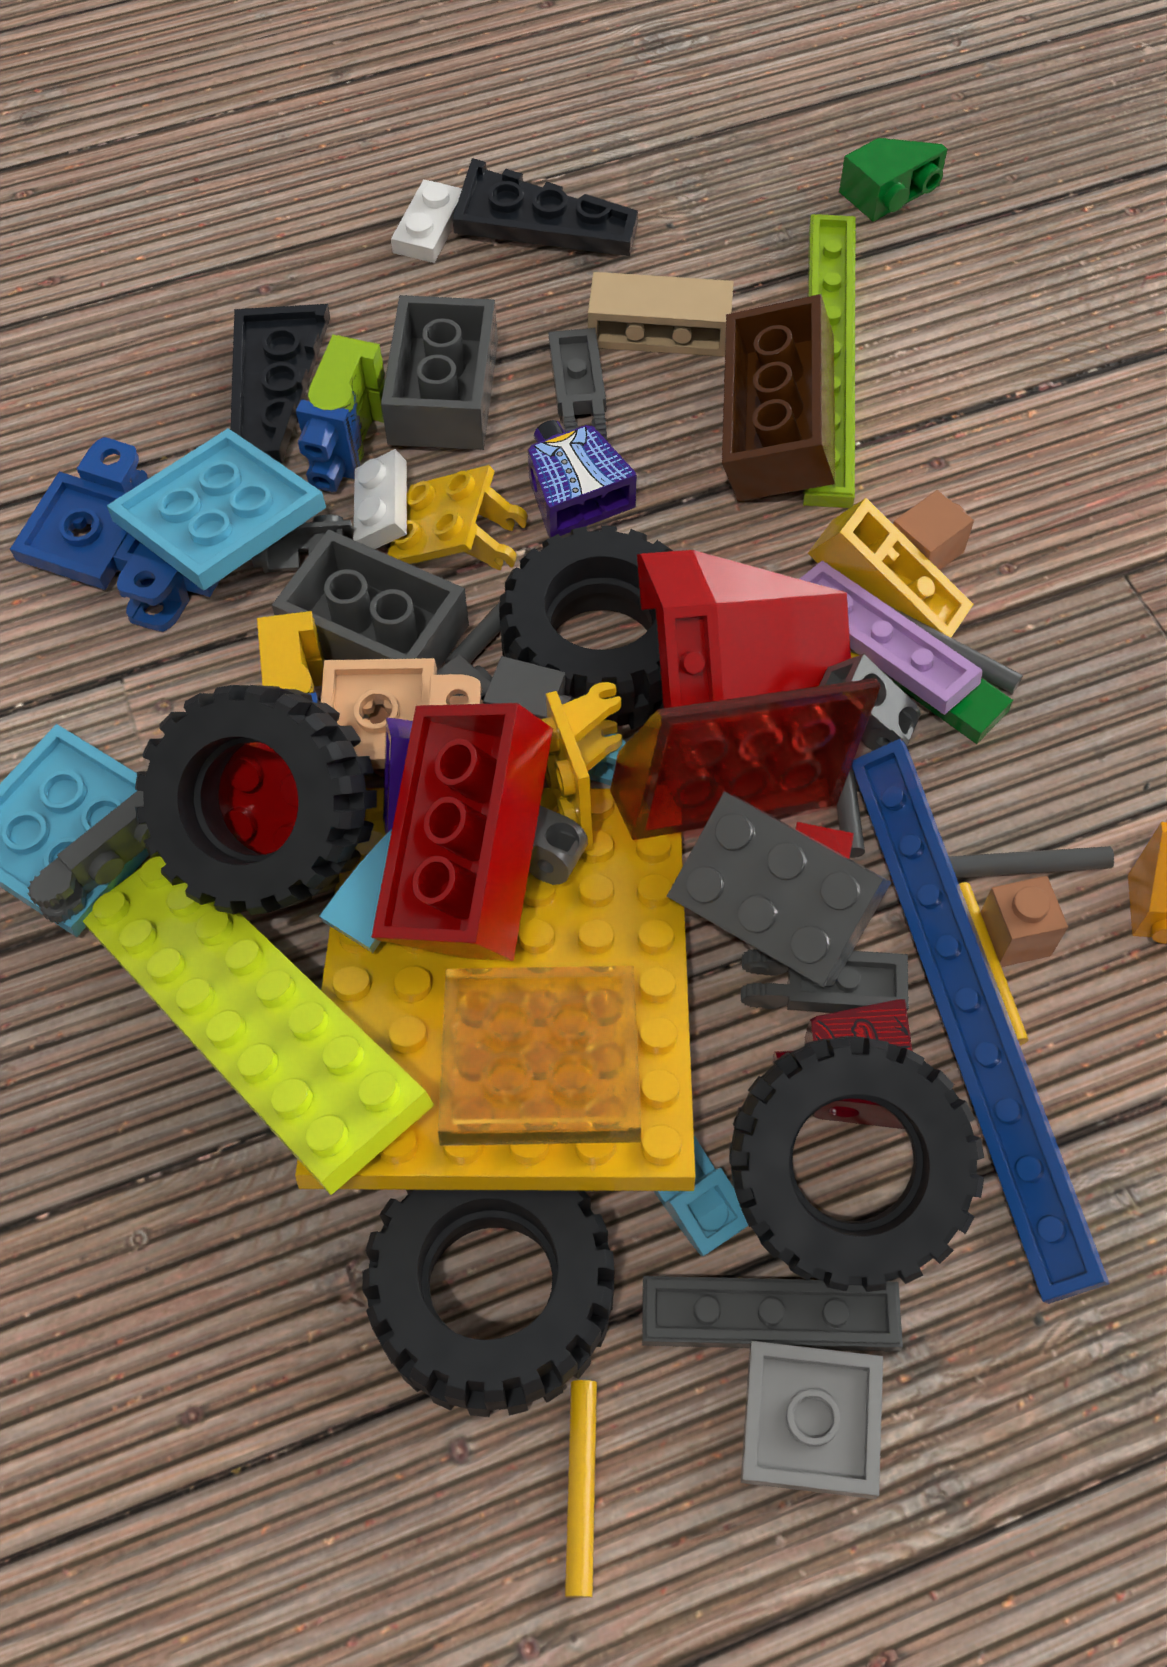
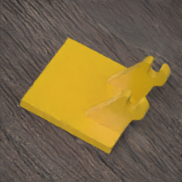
M490 465L459 471L455 474L428 481H420L410 485L407 492V535L392 541L387 555L408 564L465 552L487 563L494 569L501 570L504 561L509 567L513 568L517 558L516 552L505 544H499L475 522L479 514L499 524L502 528L513 531L515 521L521 528H525L528 514L520 506L510 504L490 487L495 472Z
M609 682L595 684L589 689L588 694L565 704L561 703L557 691L546 693L547 718L541 719L553 728L545 778L550 790L555 788L560 790L562 798L557 799L559 814L575 821L586 833L588 845L585 851L593 850L590 776L588 771L609 753L617 750L622 745L621 734L604 737L617 733V723L604 719L621 708L620 696L608 698L616 695V685Z

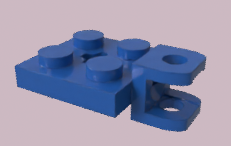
M103 437L89 448L78 465L77 471L80 478L58 472L10 548L16 561L106 590L118 570L113 556L128 535V532L112 521L107 505L149 479L145 471L136 469L139 461L136 448L132 445ZM117 454L120 456L118 462L110 465L103 463V460L109 455ZM87 524H91V531L83 536L75 537L72 533L75 528L83 529Z
M129 533L113 556L117 569L121 571L117 580L119 594L121 597L130 598L126 608L130 623L159 632L168 630L179 619L190 601L187 591L211 597L220 582H216L203 591ZM157 604L163 606L162 611L158 614L150 615L145 613L149 606Z

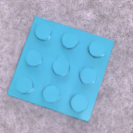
M228 428L107 505V508L114 523L204 591L324 510L326 505L322 491Z
M56 724L0 783V887L42 914L40 907L37 904L35 905L28 895L29 889L27 887L30 886V881H33L34 876H39L41 870L58 858L57 855L137 791L135 790L137 773ZM145 848L131 861L127 862L121 873L114 880L104 885H98L89 892L86 897L85 908L77 915L73 914L71 920L67 919L65 923L59 922L57 925L78 937L86 928L83 920L92 911L95 901L133 874L149 856L147 849Z

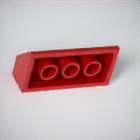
M519 703L420 705L415 707L371 938L460 958L514 961L553 733L552 727Z

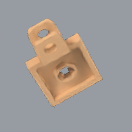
M434 658L324 660L321 703H327L340 713L339 720L337 721L340 726L353 727L361 739V742L353 748L358 757H370L373 769H384L386 736V719L376 724H372L368 719H363L364 714L374 712L375 705L383 704L386 712L390 713L388 718L413 721L416 706L483 704V700H481V683L477 678L461 674L437 675V666ZM463 694V695H465V696H453V695Z

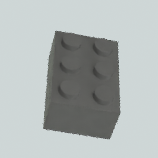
M399 295L381 401L387 445L484 450L498 345L494 299Z
M329 529L272 604L274 615L312 611L325 660L434 658L437 670H439L469 626L465 588Z
M724 792L667 897L824 987L835 984L889 888L891 881L746 801Z

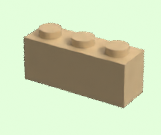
M593 272L588 308V328H595L598 348L725 357L726 314H731L734 281Z

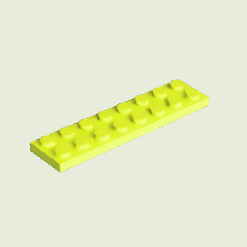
M162 857L150 858L141 868L114 887L110 892L100 896L95 901L92 911L83 920V923L323 1188L332 1195L434 1106V1103L424 1088L241 913L230 914L220 912L214 906L215 901L201 905L186 897L185 890L188 884L172 885L161 873V868L166 865Z

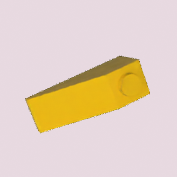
M864 498L834 518L808 552L817 563L824 561L885 604L949 637L953 636L974 605L867 498Z

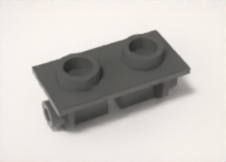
M330 514L316 516L312 519L313 522L300 525L252 558L253 567L263 568L265 573L298 570L300 568V552L308 551L310 555L328 529L353 540L354 527L351 520H343L341 516Z

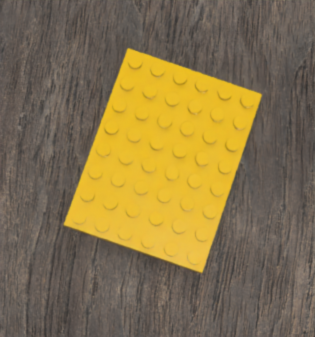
M366 788V790H377V808L366 809L364 819L365 821L372 822L374 827L370 840L357 844L355 848L360 852L361 858L351 871L339 874L340 882L335 887V894L359 863L386 835L383 823L384 788ZM543 788L540 805L559 813L557 799L562 798L559 788L551 790L550 788ZM590 788L593 850L583 852L567 881L562 884L552 885L543 882L529 872L514 961L460 958L383 941L380 942L372 953L330 926L321 991L424 1088L434 1103V1106L339 1189L694 1191L695 1155L684 906L667 897L683 867L679 789ZM297 1159L295 1177L298 1189H324Z

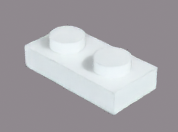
M423 179L391 238L392 252L435 263L453 229L452 219L462 188Z
M396 449L377 458L370 459L363 465L355 468L353 540L373 549H377L407 535V461Z

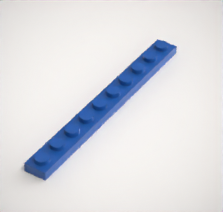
M901 739L895 740L850 762L1042 1301L1050 1304L1109 1285L1110 1282L908 747Z

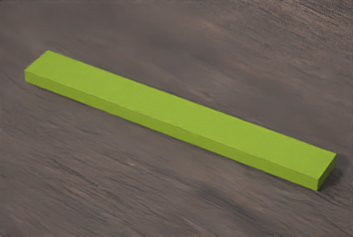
M811 214L807 297L818 294L822 295L834 335L835 484L803 490V506L851 508L855 499L856 216Z

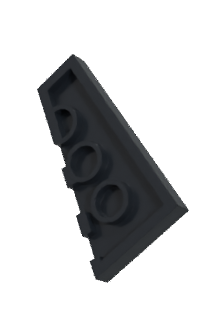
M472 158L452 221L455 234L630 256L638 226V210L588 194H584L580 198H574L566 195L562 186L546 182L543 187L523 181L522 173L505 169L502 174L487 170L486 162Z
M328 304L234 309L230 430L279 463H283L297 420L296 409L300 400L304 399L330 321Z

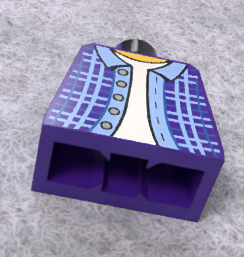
M549 420L537 427L534 432V439L537 443L531 445L527 450L529 479L549 538L557 534L560 536L570 533L572 529L586 527L636 508L637 475L635 471L594 426L584 425L565 432L558 421Z

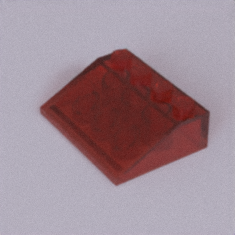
M876 678L658 709L618 751L610 787L612 797L632 840L704 828L724 792L746 801L771 816L837 806L881 688L880 683Z

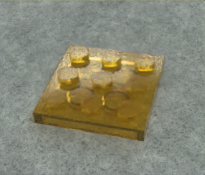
M634 966L446 969L438 1118L440 1146L641 1142Z

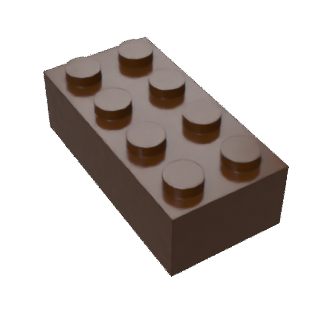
M821 294L726 314L722 465L737 501L835 484L834 335Z

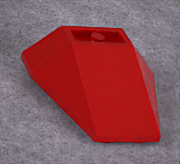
M696 550L637 554L641 610L656 609L664 718L650 720L655 774L710 769L822 715L810 704L827 668L851 659L847 592Z

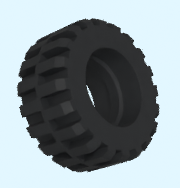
M602 525L601 531L588 532L586 526L572 529L570 536L564 538L557 534L542 542L543 549L541 551L535 548L530 550L520 559V568L516 567L510 572L505 582V592L500 596L499 617L502 655L507 658L565 672V695L573 697V700L588 694L589 689L595 684L602 682L615 684L616 695L608 698L620 696L621 708L604 720L616 722L617 732L618 726L629 724L631 729H635L648 724V716L654 714L657 718L664 715L656 609L641 610L637 554L669 552L673 550L658 540L654 544L648 542L647 535L632 529H630L629 534L617 532L616 526ZM595 610H608L633 618L647 632L628 645L614 649L597 650L575 645L563 638L556 630L565 621L578 614Z
M262 685L216 687L214 693H199L186 700L184 703L186 712H170L159 724L160 730L165 734L164 737L149 739L142 754L143 758L149 760L150 763L147 771L137 772L135 790L143 791L144 806L135 807L138 825L147 824L150 838L145 839L143 843L150 857H162L166 865L161 868V873L172 885L188 884L185 890L186 897L201 905L215 901L214 906L217 911L230 914L248 911L251 915L269 913L311 900L313 896L327 892L340 882V873L351 871L361 858L360 852L355 848L357 844L370 840L374 827L372 822L365 821L364 819L366 809L377 808V790H366L364 775L374 773L370 757L357 756L353 747L358 745L361 739L352 726H340L337 723L340 715L339 712L327 703H314L311 694L296 689H282L279 686ZM252 742L264 743L282 757L293 774L298 791V813L293 830L285 843L277 851L269 854L257 853L240 843L228 829L219 805V785L225 766L237 750L245 744Z
M851 1036L819 1039L806 1043L804 1047L791 1053L787 1052L772 1062L774 1065L761 1077L758 1076L750 1086L746 1100L742 1107L738 1108L733 1122L732 1143L729 1146V1163L731 1165L732 1183L742 1213L749 1227L758 1236L762 1246L774 1258L778 1257L784 1261L790 1271L806 1280L814 1277L824 1281L827 1288L847 1291L849 1285H861L866 1292L886 1290V1282L901 1278L907 1284L923 1276L920 1267L933 1258L939 1264L954 1251L947 1244L958 1230L966 1234L975 1218L968 1210L973 1197L981 1198L984 1178L977 1174V1160L984 1158L982 1139L974 1135L970 1124L975 1117L967 1101L959 1099L952 1089L955 1084L941 1070L934 1069L926 1063L924 1057L907 1048H902L886 1041ZM843 1099L868 1100L889 1110L905 1128L913 1150L912 1173L902 1195L884 1212L861 1221L836 1219L816 1209L800 1191L793 1171L794 1144L803 1124L820 1108Z
M406 1190L408 1195L401 1202L390 1198L379 1214L384 1224L381 1231L371 1232L365 1252L370 1263L369 1268L362 1271V1291L368 1301L369 1308L366 1312L372 1330L391 1364L397 1368L402 1378L416 1392L422 1390L431 1397L433 1403L448 1410H452L454 1406L466 1408L470 1416L490 1417L491 1410L508 1409L510 1416L528 1411L527 1404L542 1397L546 1403L563 1393V1385L574 1376L579 1379L591 1364L592 1353L596 1347L602 1346L608 1331V1320L610 1312L613 1310L615 1275L613 1251H610L608 1244V1230L601 1214H594L592 1212L591 1198L585 1191ZM487 1228L514 1230L538 1243L549 1260L552 1271V1288L547 1305L531 1324L519 1332L503 1338L482 1340L455 1333L438 1316L431 1300L430 1278L438 1259L450 1245L471 1232Z

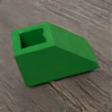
M877 138L844 156L839 193L874 222L890 212L898 211L903 205L925 193L932 192L938 187L943 178V168L948 149L944 145L937 143Z

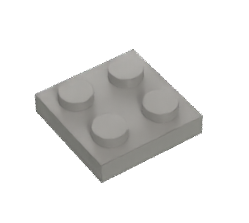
M751 1341L749 1347L740 1483L869 1499L879 1497L883 1356Z

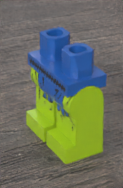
M333 334L309 387V401L301 399L296 409L301 430L298 446L300 453L308 459L310 465L306 473L307 481L317 489L336 492L343 477L355 479V468L361 466L360 461L364 456L363 440L372 420L384 423L381 401L385 383V372L380 344Z

